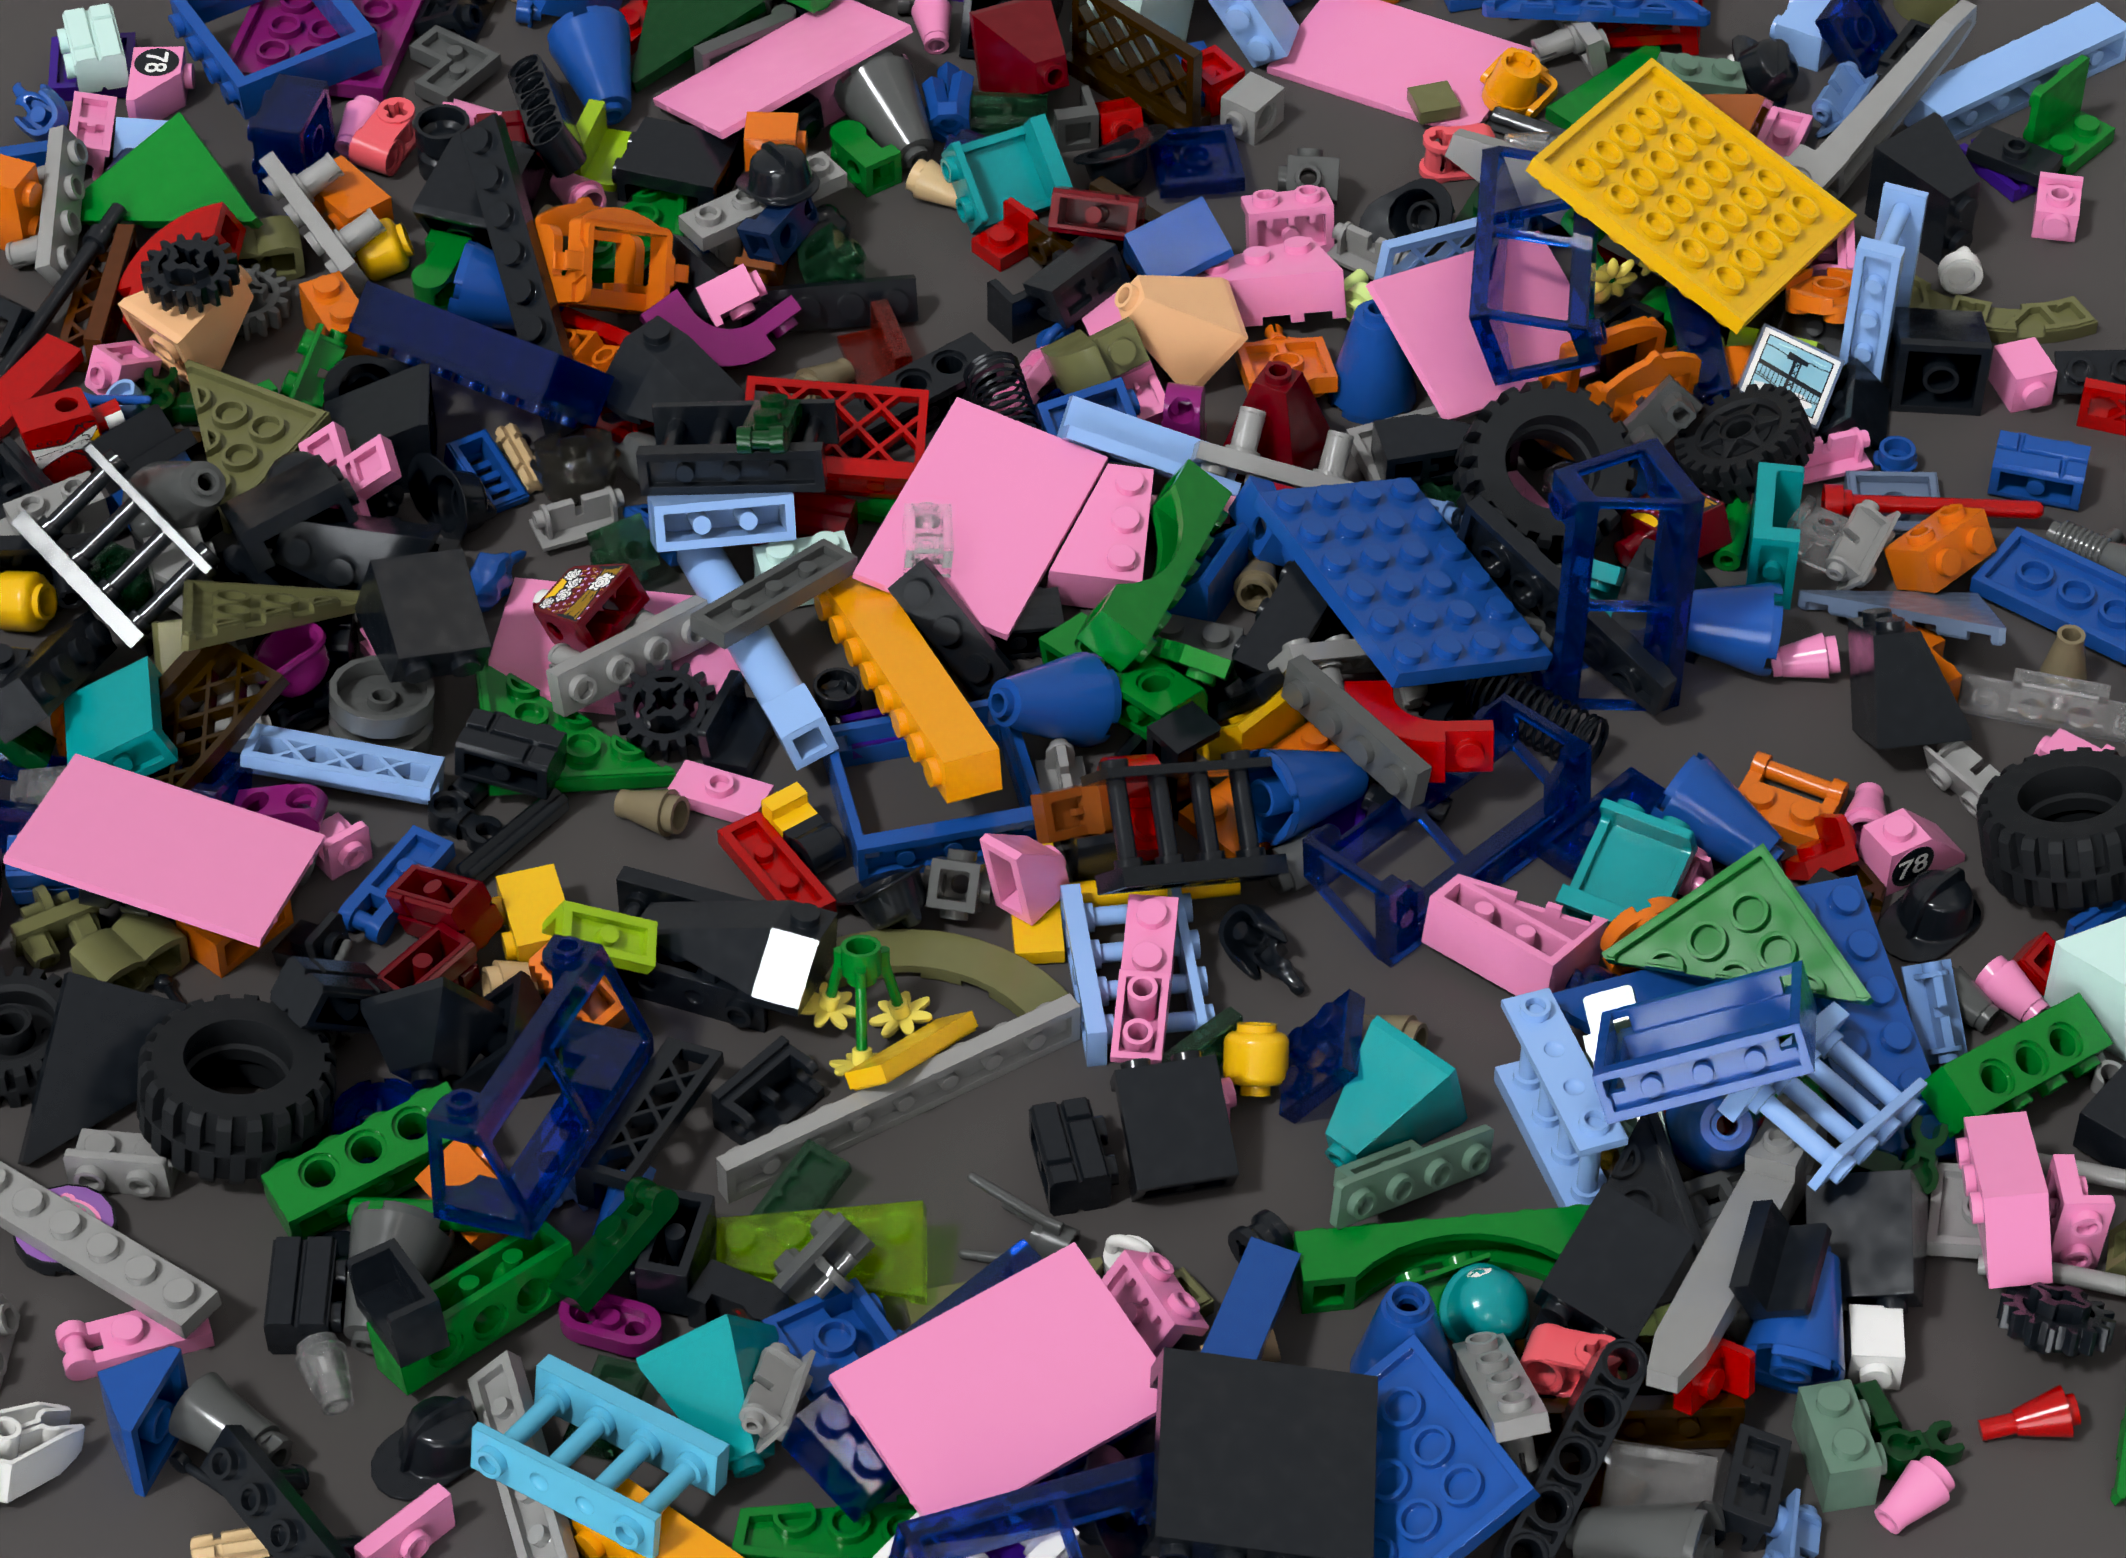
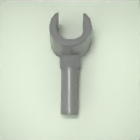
M2103 1052L2097 1056L2102 1064L2096 1067L2090 1083V1089L2095 1094L2103 1088L2104 1079L2110 1080L2122 1067L2120 1063L2114 1060H2106Z

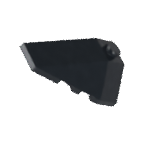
M793 900L651 902L640 916V918L658 922L656 952L674 962H691L702 969L703 978L714 984L720 980L727 982L738 989L737 997L752 1005L795 1017L800 1015L834 964L833 949L836 947L838 913L818 908L809 903H800Z

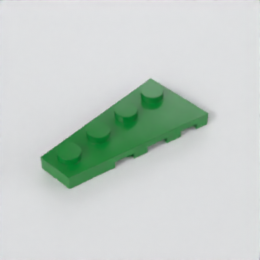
M1152 636L1158 642L1150 655L1188 668L1185 676L1189 679L1214 688L1218 679L1224 682L1229 679L1234 665L1231 660L1187 644Z
M906 1494L896 1495V1502L864 1504V1498L842 1499V1504L828 1508L815 1509L811 1502L740 1508L731 1549L744 1558H872L917 1511L910 1504ZM961 1525L956 1528L959 1532ZM929 1535L907 1555L908 1558H955Z

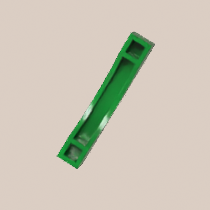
M1188 459L1163 486L1150 508L1158 547L1156 569L1152 578L1136 583L1116 584L1090 612L1076 638L1120 673L1134 659L1139 663L1143 662L1158 642L1152 636L1156 637L1163 630L1172 617V614L1168 611L1173 609L1186 592V588L1182 585H1185L1196 573L1201 565L1197 560L1212 545L1215 538L1211 535L1226 520L1228 513L1223 509L1232 492Z
M1575 1204L1559 1208L1522 1209L1516 1212L1483 1215L1475 1213L1461 1217L1421 1218L1414 1221L1384 1224L1367 1223L1361 1226L1344 1227L1342 1229L1314 1228L1307 1231L1294 1232L1293 1251L1301 1253L1295 1273L1301 1313L1309 1314L1355 1309L1370 1295L1395 1282L1394 1279L1397 1276L1420 1267L1424 1271L1443 1268L1442 1262L1466 1251H1471L1473 1257L1490 1252L1492 1257L1487 1262L1488 1264L1544 1281L1590 1205Z

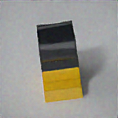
M798 781L761 800L762 815L814 875L846 859V848L839 832L831 823L825 822L808 803V793Z

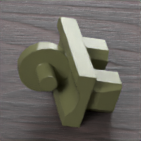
M41 884L32 889L35 903L20 908L23 920L10 925L13 941H10V946L16 958L24 955L33 969L45 970L60 961V953L54 942L70 936L74 945H76L85 935L101 930L99 922L100 908L79 904V898L71 900L67 890L51 896L47 888Z

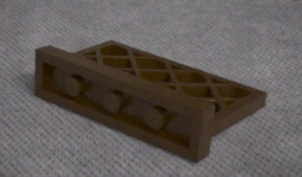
M1072 0V51L1066 54L1069 75L1083 84L1089 85L1091 89L1109 100L1125 97L1132 98L1142 107L1143 121L1149 125H1167L1168 132L1165 135L1180 145L1211 126V113L1201 107L1203 52L1118 0H1089L1099 15L1097 18L1090 9L1087 0ZM1115 17L1122 21L1129 33L1128 36H1125ZM1099 22H1103L1114 43L1110 44ZM1087 30L1097 47L1087 42ZM1145 35L1152 39L1160 54L1156 55ZM1133 40L1144 60L1143 62L1139 61L1129 41ZM1114 48H1118L1127 65L1119 60ZM1175 54L1187 60V74ZM1163 58L1174 78L1173 81H1170L1159 61ZM1144 67H1148L1152 76L1146 73ZM1178 85L1183 95L1178 93L1174 86Z
M228 643L192 651H183L158 679L162 730L170 740L172 739L173 744L177 747L178 761L170 765L168 774L153 779L194 791L290 683L279 672ZM237 667L236 675L228 677L230 673ZM265 680L268 681L257 694L247 697L249 685ZM235 690L233 702L217 706L218 695ZM204 703V711L195 713ZM233 716V721L225 730L215 733L216 721ZM203 726L202 737L185 742V731ZM200 752V758L192 766L182 769L183 757Z
M1726 1333L1722 1338L1727 1339ZM1654 1335L1638 1336L1635 1341L1643 1348L1646 1354L1651 1352ZM1525 1339L1514 1340L1513 1351L1519 1361L1525 1350L1523 1343ZM1624 1361L1619 1366V1371H1621L1622 1369L1627 1371V1366L1624 1363ZM1645 1376L1608 1451L1727 1448L1740 1423L1744 1424V1398L1721 1389L1715 1399L1707 1401L1697 1412L1690 1416L1673 1409L1672 1392L1658 1389L1667 1395H1643L1651 1388L1646 1386ZM1570 1397L1541 1398L1548 1411L1551 1432L1533 1436L1536 1453H1543ZM1585 1403L1583 1412L1586 1420L1593 1426L1603 1427L1604 1415L1601 1409L1596 1404ZM1561 1450L1560 1452H1571V1451Z

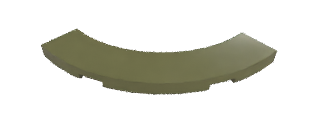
M1917 275L1914 277L1909 308L1982 312L1992 343L2004 344L2035 337L2039 344L2056 343L2096 334L2098 321L2075 296L2048 302L2020 304V309L1992 307V302L1974 299L1956 294L1955 298L1943 295L1932 290L1931 283Z
M884 929L853 933L837 937L836 940L837 947L841 946L842 941L853 935H870L880 941L881 946H888L890 948V964L893 973H921V978L941 980L957 985H962L963 982L972 984L989 992V998L994 999L1009 1009L1017 1017L1036 1009L1045 1002H1052L1068 994L1058 982L1025 958L997 945L956 933L929 929ZM833 965L822 982H829ZM882 973L877 979L883 978ZM843 975L839 988L849 985Z

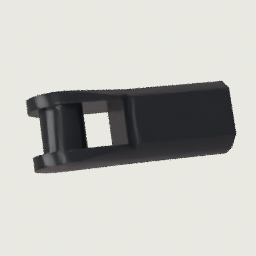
M330 680L316 686L307 694L274 704L267 713L272 726L308 732L316 725L328 720L330 714Z

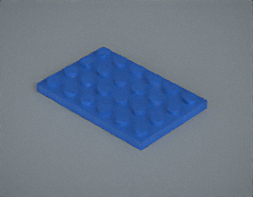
M1411 477L1258 492L1253 504L1254 509L1392 688L1548 669L1553 654L1493 581L1488 572L1485 571L1468 550L1464 542L1457 537L1456 533Z

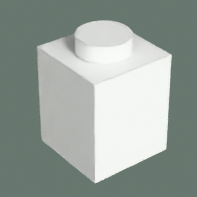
M1849 1304L1844 1328L1845 1380L1851 1379L1853 1386L1876 1379L1882 1390L1900 1389L1906 1359L1903 1309L1884 1308L1882 1305Z

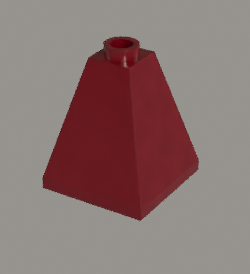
M1012 0L969 12L978 86L981 92L1041 94L1070 86L1066 53L1051 0Z
M1269 361L1253 382L1242 405L1266 412L1257 452L1261 454L1260 457L1312 471L1313 469H1318L1327 433L1331 429L1303 372L1291 368L1289 364L1282 361ZM1237 417L1226 438L1224 447L1231 443ZM1237 474L1235 479L1244 481L1245 476Z

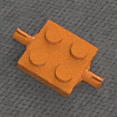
M1270 324L1264 331L1266 339L1256 342H1245L1235 352V361L1247 394L1253 382L1269 361H1282L1289 364L1291 368L1303 372L1315 398L1325 393L1338 392V375L1323 336L1307 338L1286 337L1279 324H1275V331L1273 325Z

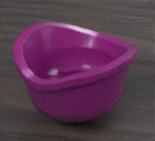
M310 623L268 633L260 642L253 658L282 674L290 683L280 696L294 698L307 694L325 677L329 666V655L325 646L326 633L317 624ZM265 680L258 684L265 685L268 681Z

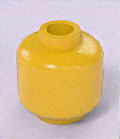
M387 217L379 219L386 231L380 233L355 253L357 256L354 258L355 262L364 271L365 275L374 282L405 271L410 263L409 257L415 255L411 240L402 222L395 224L393 220Z
M5 571L0 573V629L7 632H36L43 629L57 611L58 603L55 588L43 574L35 571Z
M1269 1022L1237 1023V1030L1231 1031L1225 1036L1223 1077H1230L1233 1085L1240 1086V1095L1254 1097L1270 1096L1272 1086H1279L1287 1081L1289 1073V1038L1284 1033L1277 1031V1024Z

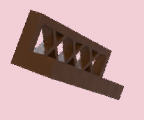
M117 224L111 247L103 255H98L74 288L59 339L78 348L83 345L85 346L86 356H83L84 361L73 372H87L93 345L116 343L124 315L118 306L123 296L117 291L124 271L139 251L135 224ZM96 262H106L103 272H99L94 267ZM98 289L95 300L91 301L86 295ZM89 318L87 328L85 330H83L77 325L78 323Z

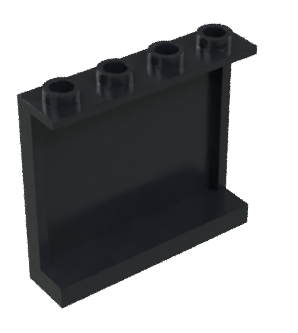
M1167 1347L1162 1349L1151 1366L1150 1388L1157 1389L1151 1535L1142 1547V1555L1159 1558H1374L1378 1376Z

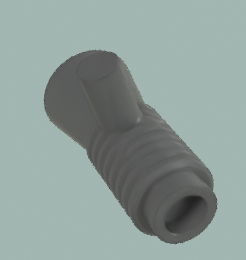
M2055 520L2052 522L2046 533V540L2126 577V544L2121 543L2124 535L2119 528L2111 527L2100 535L2098 532L2089 530L2074 522L2071 523L2069 520L2064 522Z

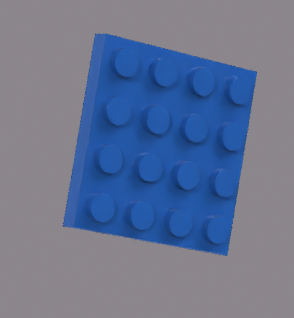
M1415 1334L1363 1374L1378 1376L1374 1558H1464L1541 1496L1503 1446L1495 1441L1490 1429Z

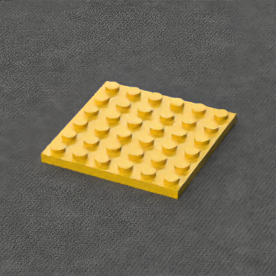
M1650 58L1539 152L1525 170L1537 179L1542 187L1559 196L1578 215L1590 220L1604 231L1613 242L1622 245L1649 270L1661 275L1675 286L1684 297L1693 300L1710 313L1719 324L1728 327L1735 334H1738L1797 275L1827 249L1857 216L1856 213L1653 58Z

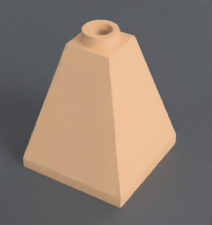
M240 265V284L232 286L233 296H219L220 306L217 307L211 303L204 305V312L201 313L195 307H189L185 314H180L179 306H174L166 312L162 309L161 302L152 304L148 293H144V290L125 297L118 303L140 345L162 359L161 366L169 371L170 367H176L179 379L188 385L189 380L185 367L188 359L218 371L222 370L254 298L248 286L253 280L249 273Z
M1137 275L1131 283H1124L1116 293L1115 305L1119 309L1122 320L1127 317L1133 320L1145 349L1175 383L1204 386L1249 339L1230 283L1222 277Z

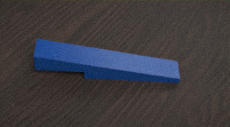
M1251 1236L1201 1352L1261 1360L1269 1335L1291 1289L1301 1253Z

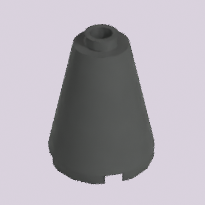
M883 50L849 68L851 75L844 83L839 78L835 85L834 97L839 108L851 120L864 124L867 135L880 147L883 148L893 144L900 150L902 168L912 169L919 159L929 161L935 145L914 68L908 57L901 53V57L895 56L892 50Z
M207 461L153 462L142 467L130 478L178 529L198 525L202 538L207 533L226 490L224 475L217 466ZM124 490L122 504L130 497ZM144 511L130 523L133 529L131 533L142 544L143 538L152 536L160 528Z
M384 1200L382 1209H368L370 1201H365L354 1209L351 1219L348 1259L395 1238L428 1284L434 1282L453 1250L455 1232L452 1228L446 1235L439 1229L442 1219L419 1207L398 1201ZM347 1272L343 1332L351 1340V1346L362 1353L374 1355L366 1325L368 1321L357 1307L349 1272Z
M1707 1500L1584 1507L1578 1517L1575 1516L1566 1534L1565 1542L1566 1547L1572 1549L1573 1558H1723L1724 1548L1715 1547V1529L1725 1531V1518L1722 1507L1717 1502Z

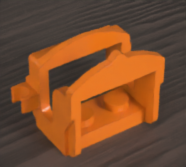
M580 197L575 203L552 207L538 214L535 218L536 230L558 306L620 314H642L669 295L670 289L676 282L688 283L689 265L675 264V257L672 254L673 234L670 229L660 227L649 218L635 211L618 207L602 208L595 206L589 197ZM563 236L568 237V250H565V252H563ZM639 236L651 237L649 280L646 286L643 285L645 246ZM594 240L616 243L614 283H603L602 289L593 288ZM562 270L566 271L564 276H562Z
M1642 316L1563 343L1560 346L1558 365L1554 366L1553 371L1540 375L1538 381L1542 383L1543 389H1547L1552 381L1566 382V390L1575 393L1579 385L1582 362L1637 344L1635 361L1632 366L1620 372L1606 384L1602 381H1596L1588 384L1585 390L1592 393L1589 398L1590 401L1598 406L1604 401L1613 409L1609 417L1616 423L1620 420L1624 421L1638 407L1636 401L1642 395L1647 398L1669 374L1693 395L1694 387L1699 381L1702 360L1695 353L1677 351L1678 346L1676 345L1664 348L1667 330L1655 317L1647 318Z

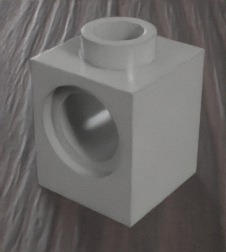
M1250 71L1221 96L1220 130L1255 146L1284 121L1285 87Z

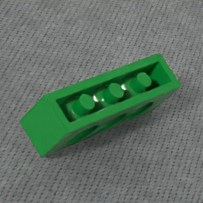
M1081 612L1038 638L1043 664L1075 652L1094 653L1076 638L1088 617L1086 614ZM1149 654L1141 663L1134 659L1120 673L1105 660L1100 659L1107 669H1114L1119 679L1122 692V706L1118 723L1137 733V735L1139 734L1146 741L1147 726L1191 701L1208 714V696L1205 688L1197 681L1190 680L1174 670L1168 663L1160 661Z
M2077 993L1942 1065L1924 1080L1928 1085L1921 1095L1939 1123L1948 1125V1136L1951 1139L1964 1131L1963 1117L1991 1115L2002 1110L2005 1113L2019 1112L2034 1101L2031 1094L2038 1091L2041 1098H2045L2068 1083L2065 1076L2069 1073H2072L2076 1080L2085 1076L2102 1064L2097 1056L2114 1043L2081 994Z
M447 1081L434 1088L421 1089L413 1094L408 1101L388 1111H379L370 1115L361 1125L341 1135L335 1134L326 1137L315 1148L296 1158H286L277 1162L268 1172L260 1175L266 1199L288 1237H301L303 1240H307L308 1237L327 1232L348 1221V1205L355 1196L393 1198L417 1186L418 1183L415 1181V1178L459 1135L476 1148L479 1145L476 1127ZM415 1133L425 1134L419 1139H406L408 1136ZM367 1157L378 1158L371 1163H360L361 1160ZM319 1181H332L324 1187H313Z
M538 1217L529 1223L524 1234H510L429 1284L440 1300L450 1346L406 1367L400 1368L369 1322H367L366 1325L377 1369L408 1396L554 1305L560 1299L548 1286L560 1274L561 1268L566 1261L574 1256L571 1242L543 1218Z

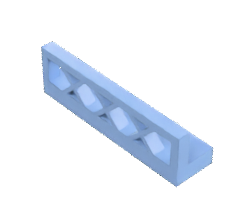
M1522 205L1382 241L1374 280L1525 235L1531 211ZM1513 224L1509 236L1495 239L1507 225ZM1482 232L1469 246L1460 248L1472 234ZM1447 241L1434 255L1424 257L1437 243ZM1411 250L1399 264L1393 265L1395 254Z
M1076 396L1069 397L1057 434L1059 438L1105 455L1110 459L1127 464H1136L1141 468L1154 469V474L1169 479L1188 459L1191 460L1195 443L1201 440ZM1207 472L1231 491V496L1238 495L1242 483L1235 481L1236 473L1228 472L1225 478Z
M256 723L240 754V767L250 768V773L424 805H428V801L431 800L433 794L443 791L445 757L260 723Z

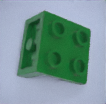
M2083 54L2069 65H2063L2057 74L2045 84H2039L2029 98L2031 110L2029 122L2023 132V139L2064 155L2062 167L2057 172L2058 174H2074L2114 140L2116 128L2081 111L2090 58Z

